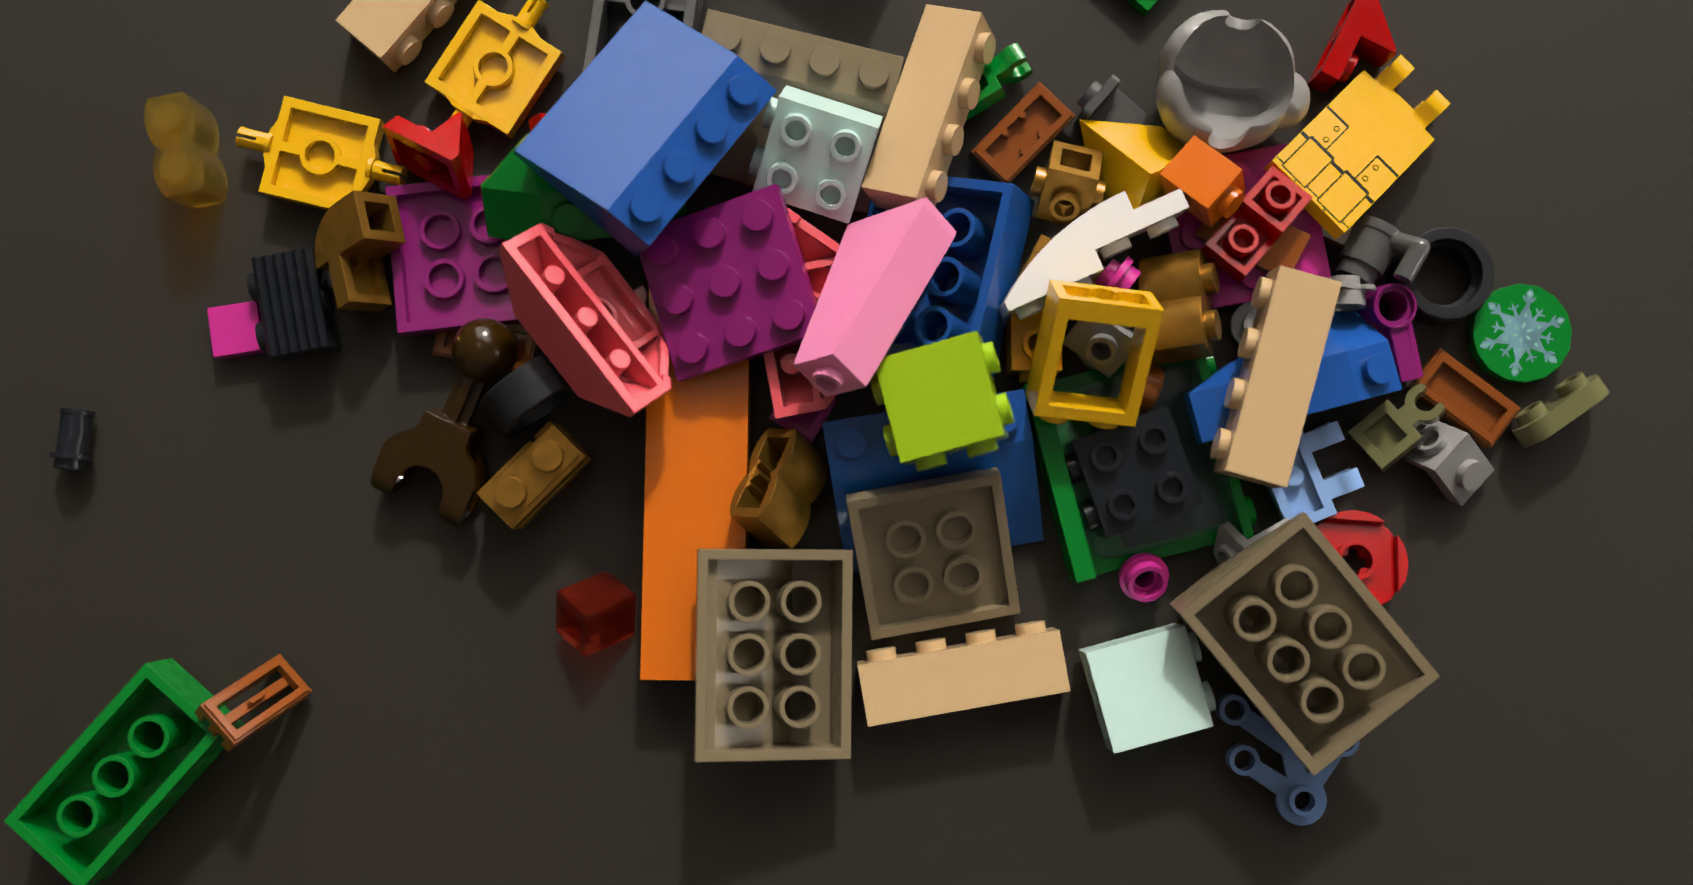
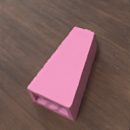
M927 197L847 225L793 364L812 383L814 388L825 397L864 388L868 385L953 242L956 230Z

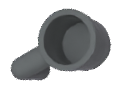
M1362 215L1355 222L1350 236L1338 255L1340 261L1334 273L1336 275L1360 276V284H1374L1376 279L1382 278L1394 254L1400 253L1404 254L1393 276L1403 283L1412 284L1429 255L1431 246L1426 239L1402 233L1384 220L1369 215Z

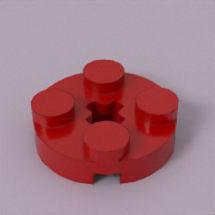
M1349 510L1338 512L1318 524L1317 528L1342 558L1348 555L1349 549L1356 550L1358 559L1365 560L1366 568L1357 570L1356 575L1381 605L1391 600L1394 594L1401 589L1408 573L1406 548L1398 535L1393 536L1390 530L1382 525L1385 523L1382 519L1368 512Z

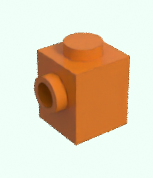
M1195 135L1160 173L1164 194L1167 195L1181 188L1189 205L1187 211L1210 228L1222 216L1224 218L1230 217L1245 198L1243 169Z

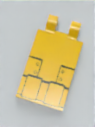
M1402 55L1398 56L1375 79L1363 70L1264 167L1268 171L1271 166H1274L1313 197L1304 209L1335 240L1343 235L1435 140L1425 128L1451 104L1436 89L1425 101H1422L1413 109L1394 90L1415 69Z

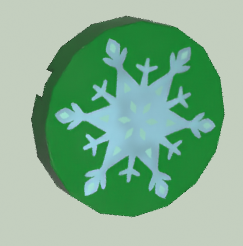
M1518 283L1492 291L1480 309L1470 315L1467 325V331L1470 330L1469 339L1471 343H1468L1471 357L1483 372L1502 382L1526 383L1545 378L1561 366L1570 350L1572 328L1568 313L1554 295L1539 286Z

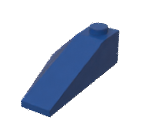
M1355 311L1334 312L1307 415L1402 390L1389 341ZM1239 357L1235 361L1226 364L1184 394L1197 444L1214 440L1217 430L1219 428L1225 429L1230 412L1229 408L1224 407L1226 391L1233 377L1239 378L1244 358Z

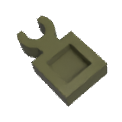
M1423 383L1415 385L1407 392L1405 405L1397 410L1389 400H1386L1348 431L1349 436L1382 472L1386 471L1423 441V436L1415 429L1418 425L1433 424L1440 420L1445 413V406L1441 402L1430 411H1421L1416 407L1417 400L1427 393V387Z

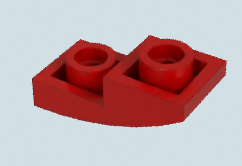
M1271 166L1245 196L1239 208L1228 217L1207 241L1201 251L1204 256L1214 262L1238 283H1241L1313 197L1274 166Z

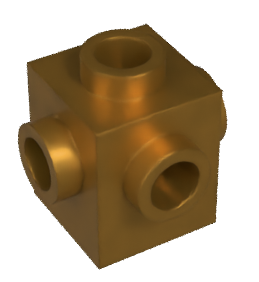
M1054 140L1047 167L1037 166L1030 191V196L1039 197L1035 217L1049 220L1056 225L1067 226L1084 213L1102 203L1106 182L1099 180L1103 152Z

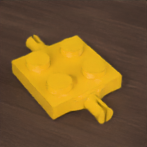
M478 0L424 81L431 89L450 101L456 109L452 116L459 112L463 114L467 129L472 121H475L476 123L490 125L512 139L565 59L560 50L542 40L534 30L541 16L550 6L545 0H527L517 17L500 13Z
M284 96L278 120L272 126L269 133L241 126L237 133L244 138L238 136L235 138L237 147L263 152L265 168L259 192L266 196L323 210H328L334 203L353 190L368 192L375 180L393 185H404L406 180L401 176L407 178L406 166L380 161L379 149L384 134L383 125L385 124L381 119Z

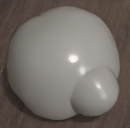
M1227 10L1200 12L1184 21L1175 29L1161 50L1157 66L1159 80L1156 87V105L1166 129L1184 145L1195 135L1220 154L1243 150L1265 141L1276 130L1294 127L1308 113L1311 100L1307 82L1300 74L1295 72L1294 54L1288 40L1268 21L1261 18L1254 20L1238 19L1232 17Z

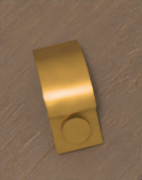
M353 190L334 203L323 216L315 241L316 269L330 271L337 309L381 312L392 305L382 258L406 243L396 196Z

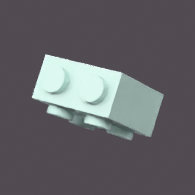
M786 85L778 99L772 97L769 100L764 113L762 127L770 130L765 147L756 146L748 174L756 176L753 191L777 184L781 187L786 204L849 224L883 116Z
M1172 623L1078 649L1105 747L1113 754L1214 726L1210 712L1216 710L1214 695L1207 681L1201 682L1196 662L1202 661L1200 646L1193 632L1187 633L1184 625Z

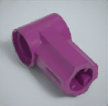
M1390 283L1377 286L1375 292L1366 293V308L1355 312L1389 341L1400 382H1405L1423 377L1412 320L1417 311V301L1414 293L1407 286L1400 283ZM1381 297L1385 299L1389 306V313L1386 319L1379 311Z

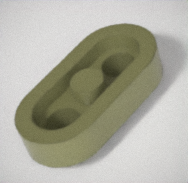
M1578 372L1559 383L1555 387L1558 395L1545 404L1540 400L1519 411L1514 417L1518 423L1511 429V432L1521 446L1527 448L1547 439L1603 400L1610 391L1597 374L1586 377L1583 372Z

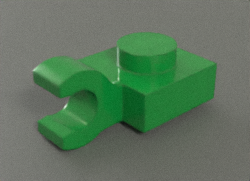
M1018 43L1009 45L993 57L988 65L985 64L979 81V99L976 107L973 110H969L966 121L1007 97L1001 86L1002 84L1021 82L1033 73Z

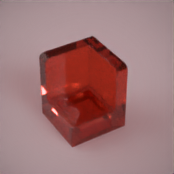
M601 572L556 591V632L584 657L625 640L635 633L636 594L609 572Z

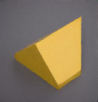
M1079 119L1084 147L1103 152L1099 180L1106 182L1102 202L1125 191L1133 209H1136L1165 196L1160 173L1185 146L1184 144L1179 142L1162 126Z

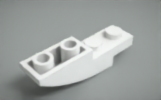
M1181 188L1136 209H1133L1126 192L1123 191L1075 219L1034 257L1012 285L999 307L1002 318L1016 312L1018 319L1022 320L1042 311L1049 280L1094 285L1091 278L1104 269L1097 253L1101 252L1105 260L1131 248L1130 238L1147 231L1150 239L1178 227L1179 224L1176 218L1189 208Z

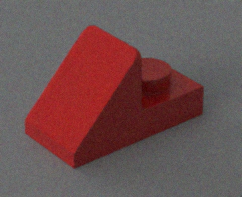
M1379 0L1348 1L1307 83L1309 87L1324 94L1337 81L1342 83L1347 81L1359 58L1377 67H1383L1396 55V46Z
M461 112L453 115L432 132L423 125L418 126L398 115L383 125L397 165L406 166L407 171L464 200L472 195L474 148Z

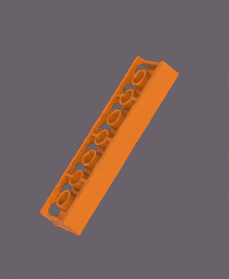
M649 288V311L660 324ZM668 350V376L671 378V389L646 406L640 680L695 681L697 549H749V532L730 516V506L737 487L749 473L752 359L686 382H680L677 380Z

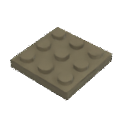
M998 467L845 494L872 640L1021 613L1001 474Z

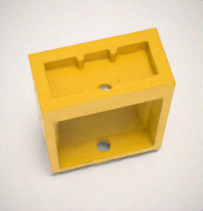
M1049 280L1025 393L1034 416L1054 424H1063L1068 420L1086 421L1101 429H1115L1118 425L1136 426L1164 309L1152 292ZM1068 319L1135 327L1118 398L1053 391Z

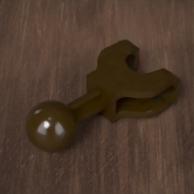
M490 318L474 319L464 324L457 331L452 341L451 353L459 373L444 408L437 407L424 411L416 427L401 431L387 439L381 448L370 481L373 488L389 494L404 487L418 466L428 467L439 476L443 486L441 504L438 509L439 516L442 520L455 527L461 526L471 518L481 499L477 492L490 479L488 463L480 447V440L485 427L472 422V418L487 383L498 381L508 375L513 369L518 356L517 342L511 330L503 323Z

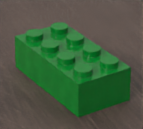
M173 658L145 663L8 815L4 822L73 885H95L109 878L225 749L221 745L225 739L220 734L214 737L208 730L211 723L206 718L200 721L194 714L202 703L214 695ZM225 705L219 709L223 715L230 712ZM241 720L233 724L236 729L245 725Z

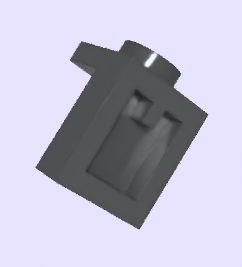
M1113 74L1103 86L1097 80L1094 81L1076 104L1082 110L1074 124L1081 129L1079 119L1151 125L1154 119L1117 89L1121 80Z

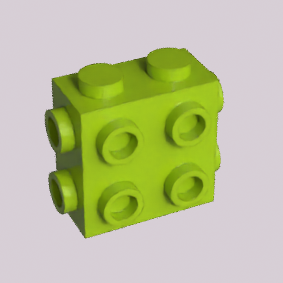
M977 331L886 356L876 369L877 374H874L870 379L875 401L878 406L885 404L890 424L883 426V433L891 457L898 455L902 464L911 465L915 463L917 472L948 464L946 455L966 450L968 458L999 450L997 441L1009 438L1006 425L1015 423L1007 393L997 395L992 374L1001 372L993 341L983 343L982 336Z

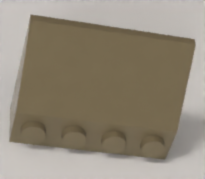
M708 9L702 34L738 55L774 87L777 92L773 95V98L778 99L781 92L788 85L883 116L873 148L874 151L903 70V56ZM767 104L707 176L754 187L756 176L750 175L748 172L756 146L765 147L770 129L762 127ZM862 188L854 212L867 215L871 199Z
M1305 512L1299 513L1209 571L1169 603L1298 760L1314 776L1440 677Z
M697 549L694 762L851 759L853 550Z

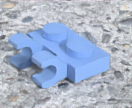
M1338 421L1325 423L1304 433L1302 431L1288 486L1284 488L1267 486L1280 520L1285 518L1290 520L1299 513L1305 512L1312 522L1315 523L1337 514L1332 499L1365 486L1357 467L1341 470L1323 479L1312 452L1345 440Z

